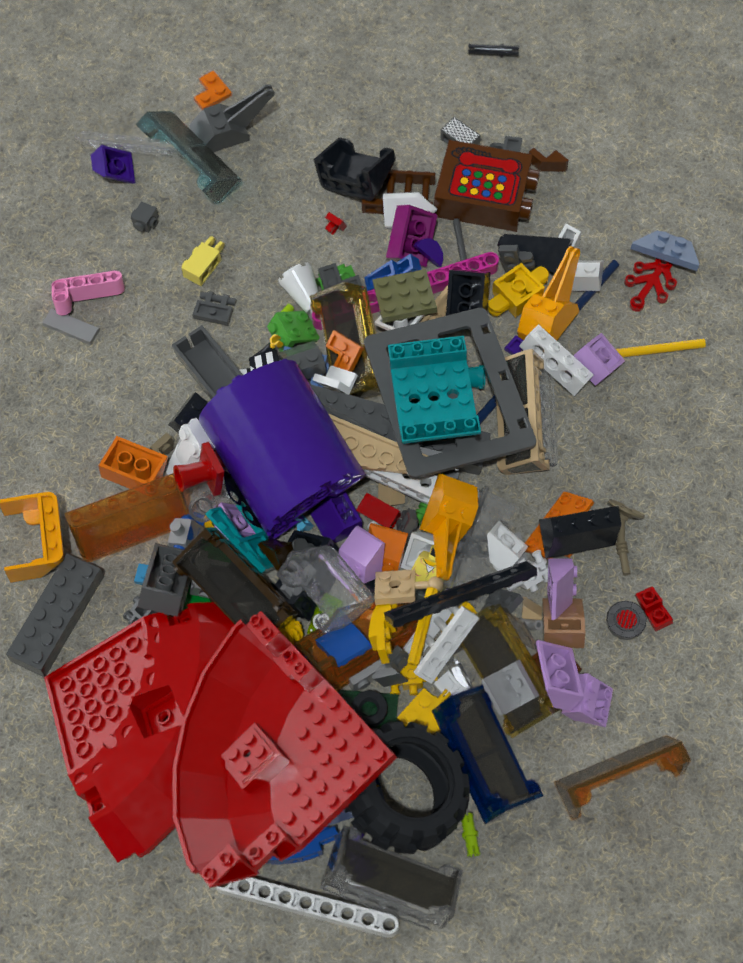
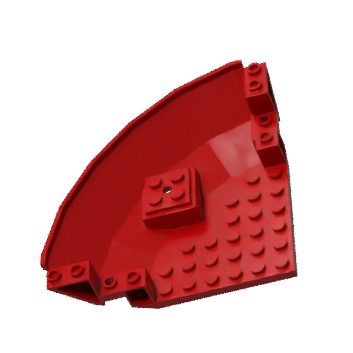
M214 602L187 604L188 608L178 613V616L173 617L160 612L143 616L44 677L67 774L77 795L87 802L90 814L88 818L117 863L130 858L134 853L140 858L147 855L175 828L173 820V764L182 720L202 671L235 625ZM229 603L240 614L237 603ZM243 616V618L245 619V621H246L247 623H249L248 618H246L245 616Z
M262 611L253 615L250 618V622L246 625L242 620H239L229 631L202 671L182 720L173 764V820L186 865L194 874H200L209 888L254 877L260 874L258 870L273 856L283 861L304 849L397 759L392 751Z

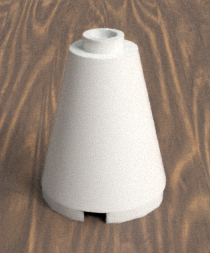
M305 263L306 266L303 267L301 264H298L283 273L284 278L281 280L279 277L278 282L306 314L312 315L314 309L323 306L310 263Z

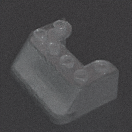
M328 545L291 552L276 574L286 587L295 588L302 586L307 595L316 603L323 614H319L315 622L323 633L345 628L369 609L375 601L374 595L340 554Z

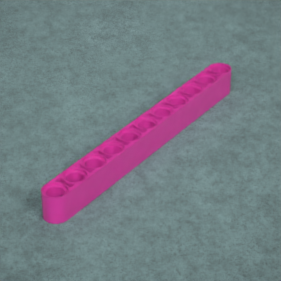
M488 252L427 272L433 294L441 292L446 288L449 281V270L476 269L475 271L491 272L490 275L495 274L498 271L499 256L494 252ZM373 289L314 309L312 312L314 327L318 330H324L379 312L375 291Z

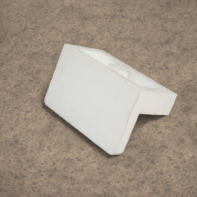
M330 366L326 377L315 373L312 380L325 388L349 395L358 375Z

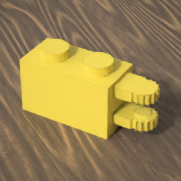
M211 236L205 243L201 242L198 247H195L190 258L182 264L183 277L202 286L221 262L220 253L224 248V242H218L213 248L215 238Z

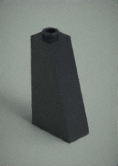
M504 234V236L500 237L497 246L518 245L519 251H529L533 254L535 266H542L548 271L555 273L567 248L572 246L574 240L571 238Z

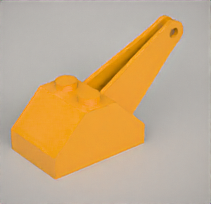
M569 246L545 293L533 294L524 305L517 329L518 336L522 340L539 324L557 341L580 312L578 304L569 301L580 257V249Z
M438 474L420 530L433 534L436 576L438 578L443 577V580L447 581L452 574L457 544L473 525L478 510V490L476 486L444 474Z

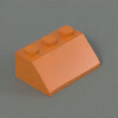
M116 436L98 466L102 478L152 498L161 483L168 456Z

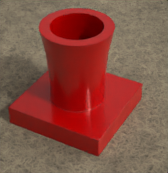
M209 442L202 443L199 462L174 465V478L181 492L207 482L213 496L221 495L224 470Z

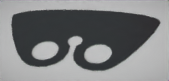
M224 471L225 488L231 500L237 505H241L242 501L245 504V507H242L245 518L252 525L263 529L231 475ZM230 491H232L237 496L238 501H235L231 497ZM245 511L251 514L253 521L246 516Z

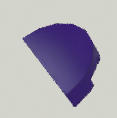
M425 238L413 245L435 266H442L443 251L437 241Z

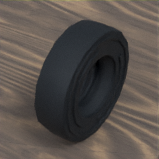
M367 690L359 693L351 704V708L370 728L381 724L387 716L388 706L386 700L376 691ZM366 702H372L377 706V712L373 716H366L362 713L361 708Z

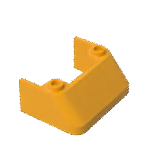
M43 492L0 499V508L4 516L23 513V518L27 524H40L43 558L35 559L31 563L4 567L10 583L44 577L64 559L59 503L56 495L52 492Z

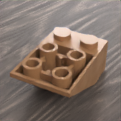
M542 598L543 641L569 648H584L585 616L582 598H573V603L556 620H551L548 598Z

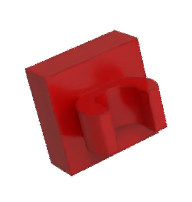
M328 212L325 217L329 222L325 227L327 232L334 235L337 229L344 231L347 227L345 222Z

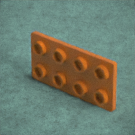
M563 492L544 518L589 511L594 502L592 499ZM539 523L525 542L528 546L525 552L532 554L536 550H541L542 557L546 558ZM568 554V555H564V556L570 558L572 554Z

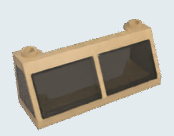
M529 349L505 357V360L535 434L536 445L529 450L499 457L497 459V467L505 475L550 470L549 460H545L544 453H546V448L543 447L539 376L542 375L540 370L544 369V360L533 349ZM505 372L499 374L502 381L508 380ZM497 402L498 438L509 435V431ZM523 420L518 422L520 429L526 428Z

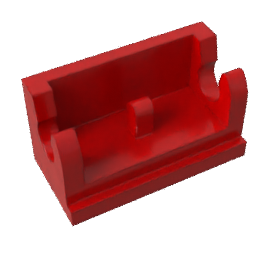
M369 493L365 494L356 509L358 513L391 529L396 526L397 520L401 518L399 510Z

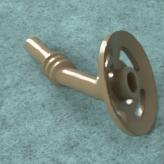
M609 499L608 502L612 507H619L622 526L615 545L617 555L620 556L623 575L628 576L631 572L627 556L629 551L625 541V520L628 521L629 517L644 519L645 515L618 501Z

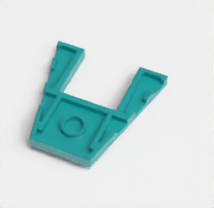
M241 501L242 504H236V507L245 518L242 512V507H245V504ZM221 507L210 509L205 513L260 574L275 569L257 545L262 541L268 540L263 529L252 525L246 519L256 534L243 538ZM245 511L246 516L253 521L251 514Z

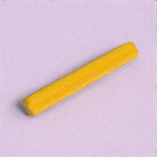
M428 587L425 597L438 593V589ZM432 614L418 620L408 657V663L417 666L420 663Z

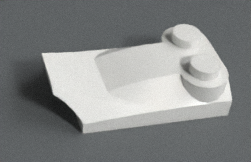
M197 418L191 419L188 424L181 426L179 430L180 440L165 468L173 484H176L173 473L174 465L199 462L202 443L209 442L213 450L215 449V446Z

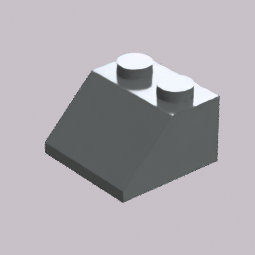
M314 341L278 352L281 360L295 361L306 379L314 377L315 373L319 375L326 373L324 359Z

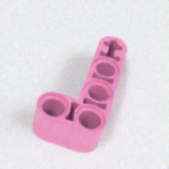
M119 271L58 279L51 285L52 300L58 315L69 314L72 311V302L119 295L125 291L122 274Z

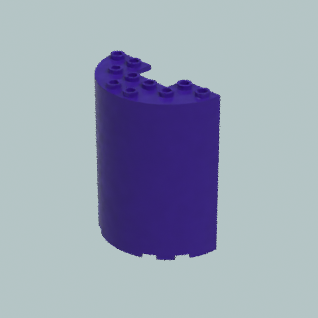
M283 359L256 368L243 376L238 375L234 377L232 383L216 391L217 394L207 403L199 416V423L215 446L216 452L270 540L277 539L304 520L301 515L327 496H338L366 476L304 374L293 360Z

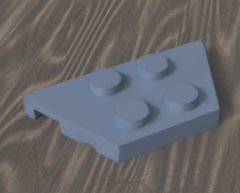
M657 230L632 243V250L694 271L698 270L699 261L692 242L683 237H676L667 232Z

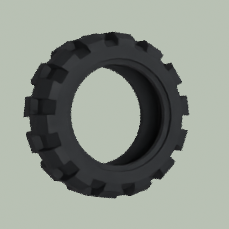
M397 721L383 724L380 729H372L397 758L413 763L426 775L433 790V809L430 816L412 818L394 811L385 803L379 794L376 781L374 780L344 809L345 813L351 811L354 817L351 824L360 835L364 832L372 837L370 843L384 850H387L390 846L394 847V852L397 854H414L417 850L427 851L439 845L457 829V825L464 819L469 805L468 799L465 798L470 793L468 774L462 773L461 768L465 764L458 750L452 752L446 745L449 740L439 732L431 734L427 732V726L410 722L404 727L403 722Z

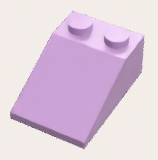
M548 558L547 597L551 620H556L573 603V596H576L577 587L576 584H573V579L577 578V566H574L573 559Z

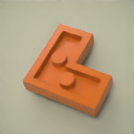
M213 70L199 78L206 91L195 96L194 101L203 110L231 97L232 92Z
M333 330L325 346L338 354L333 366L353 372L364 350V347Z

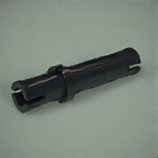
M502 43L501 45L468 44V55L519 57V45L509 46Z

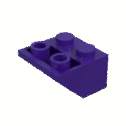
M345 491L336 497H327L310 514L321 535L331 538L334 543L347 538L356 526L362 528V520Z

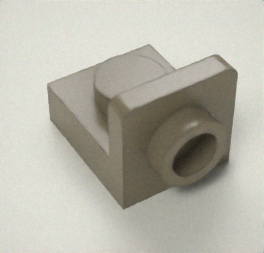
M166 432L150 446V449L161 454H168L174 445L172 437Z

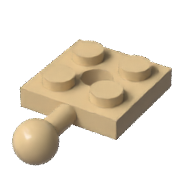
M415 569L376 572L375 605L414 602L416 590L433 587L438 589L439 592L443 588V581L441 578L433 576L428 581L416 582Z

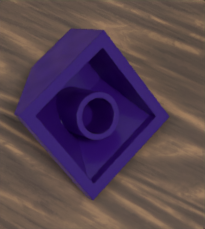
M101 145L91 154L92 170L105 178L130 184L135 183L131 152Z

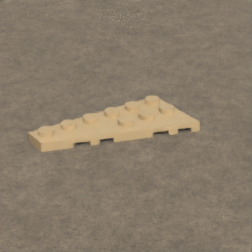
M329 414L362 469L407 474L397 442Z

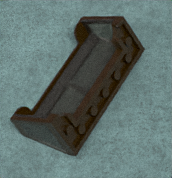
M216 527L204 528L172 561L175 565V571L181 576H189L234 624L242 620L246 625L250 622V618L253 615L262 611L281 630L298 614Z

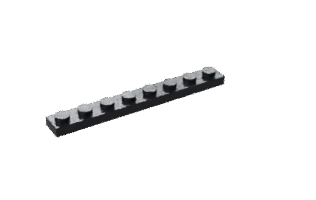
M528 561L513 565L384 612L385 620L394 628L404 626L408 622L420 620L427 615L439 613L449 607H456L460 603L475 600L479 596L494 593L498 589L510 587L517 582L527 581L531 577L537 576V568Z

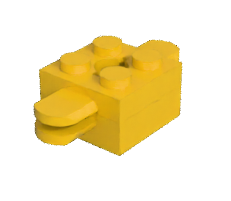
M520 263L493 282L492 294L494 297L488 301L489 313L493 316H499L508 310L515 318L522 314L524 305L533 294L544 293L545 287L543 285L548 282V270L539 266L530 272Z

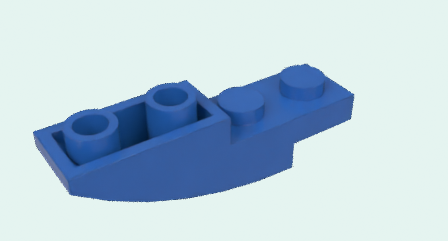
M327 826L301 851L283 861L273 856L265 864H292L323 855L321 846L339 839L338 832L335 826L331 828Z

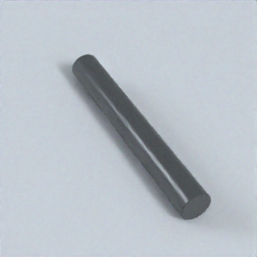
M454 219L453 225L460 261L467 259L460 219Z

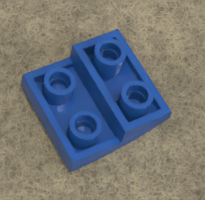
M350 621L315 640L317 647L324 651L329 661L337 667L346 665L350 660L365 654L366 651L372 648L366 637Z

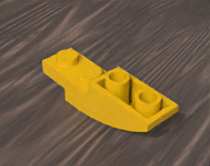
M398 604L376 605L370 620L369 640L373 651L377 650L382 664L390 663V654H393L389 639H392L391 633L396 632V627H392L385 620L384 612L398 608Z

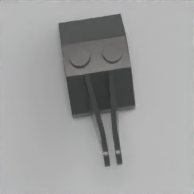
M270 84L262 86L230 107L223 104L213 105L204 108L189 124V129L201 157L250 141L246 127L274 96L275 93Z

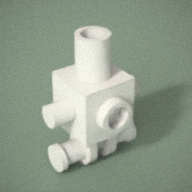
M536 550L532 553L536 560L535 562L527 560L537 568V576L506 587L508 591H512L520 586L525 589L530 588L531 592L538 590L537 584L543 581V578L544 582H548L547 560L542 557L541 550ZM519 558L518 564L525 562V558Z

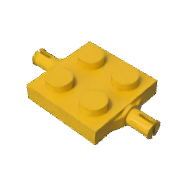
M423 688L401 712L397 720L403 722L404 727L410 722L427 726V732L431 734L435 732L440 733L454 717V714L444 704L449 696H451V693L444 689L437 698Z

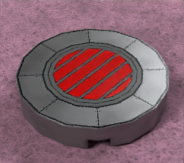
M621 601L611 606L606 619L610 632L622 640H632L640 636L646 627L647 621L645 611L638 604L631 601Z

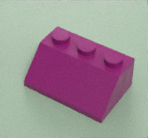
M397 205L386 258L398 262L407 255L412 254L419 259L421 267H427L428 259L413 245L425 238L433 239L437 214L412 205Z

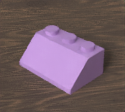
M537 640L536 646L551 703L554 708L572 711L584 697L573 649Z

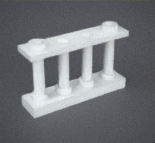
M457 606L449 607L439 613L432 614L423 652L428 646L430 650L424 658L421 656L420 663L414 670V673L432 684L479 620V617L463 606L460 609ZM453 613V614H454V617L452 618V620H451V621L449 622V624L447 625L445 622L448 620V618L450 617V615ZM439 630H441V631H442L441 635H440V636L438 637V639L435 641V640H434V637L437 635V633L439 632ZM415 632L403 647V650L408 655L410 654Z

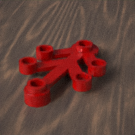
M656 258L655 262L644 264L638 261L634 264L633 270L637 274L647 270H655L652 274L637 277L631 274L626 276L625 285L628 287L646 283L639 295L630 300L631 310L635 312L643 310L645 305L644 299L653 286L657 293V301L659 303L667 302L668 293L663 290L659 277L663 273L666 280L665 287L668 290H674L677 280L672 278L670 272L673 263Z

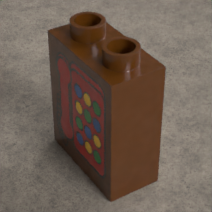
M449 140L434 195V206L438 209L434 214H437V218L448 220L460 219V222L517 232L520 219L529 220L532 211L533 199L525 198L526 191L536 192L540 170L531 169L533 154Z

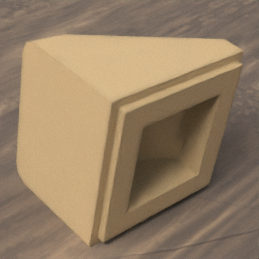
M523 596L522 618L542 620V607Z

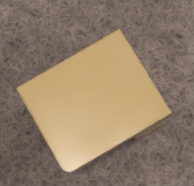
M379 483L378 499L390 506L405 503V494Z

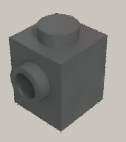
M142 201L131 214L133 227L140 232L145 231L149 233L152 228L156 227L159 218L157 207Z

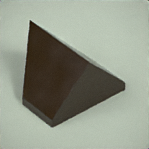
M268 539L257 544L280 576L282 575L280 573L282 568L290 572L292 571L291 567L286 564L287 555L293 550L292 542Z

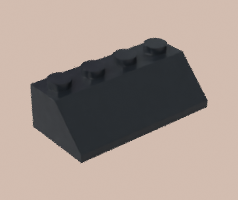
M618 506L539 519L546 558L615 546L622 526Z

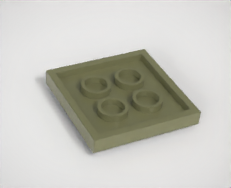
M426 269L372 279L383 323L437 313V306Z

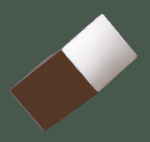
M535 148L529 151V154H533L532 165L540 170V172H565L568 170L569 160L557 150L547 158Z

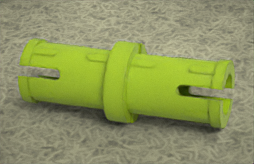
M468 813L467 816L465 814L461 823L463 828L462 839H465L467 857L470 858L472 855L474 857L480 856L481 853L479 851L477 841L479 835L478 831L475 830L473 813Z

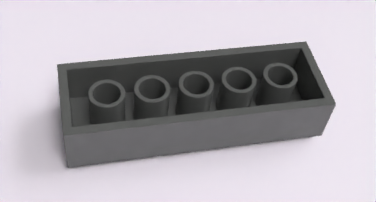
M65 554L63 561L57 567L8 649L6 655L10 662L42 677L48 674L104 578L100 568L72 555Z

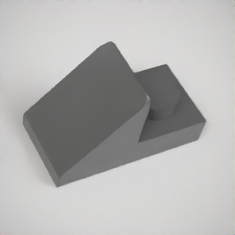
M397 645L393 650V654H390V663L382 664L372 678L383 687L408 682L400 674V671L407 665L409 655Z

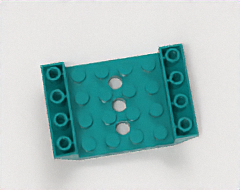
M464 336L388 345L391 378L402 444L481 434L469 376ZM455 393L458 397L451 399L448 395ZM431 396H437L439 398L437 401L429 400ZM412 398H417L420 400L418 403L410 402Z

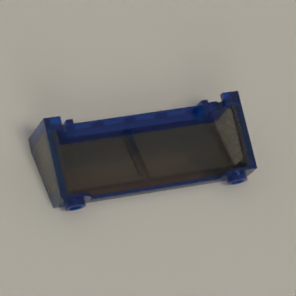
M481 685L450 696L433 709L432 713L443 736L449 740L447 743L448 747L452 752L458 750L465 765L461 768L462 773L468 774L470 794L484 824H487L543 797L538 783L534 780L527 781L492 709L493 702L485 691L484 686Z

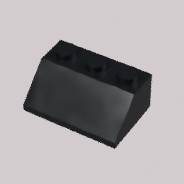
M449 270L446 316L475 308H484L488 311L491 272Z

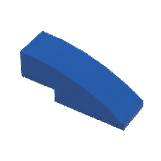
M409 254L398 262L390 260L364 277L367 291L374 289L372 279L421 270L419 259Z

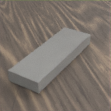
M54 309L49 311L42 322L43 326L89 345H92L100 332L98 327L68 315H58Z

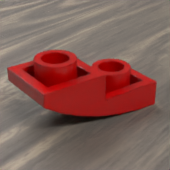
M653 586L635 594L640 607L645 611V615L655 632L673 624V618L663 606V600Z

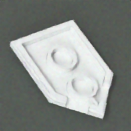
M419 192L383 193L385 229H392L397 205H412L432 213L438 210Z

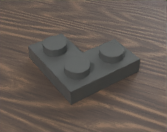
M336 263L318 268L329 304L364 293L359 275L341 280Z

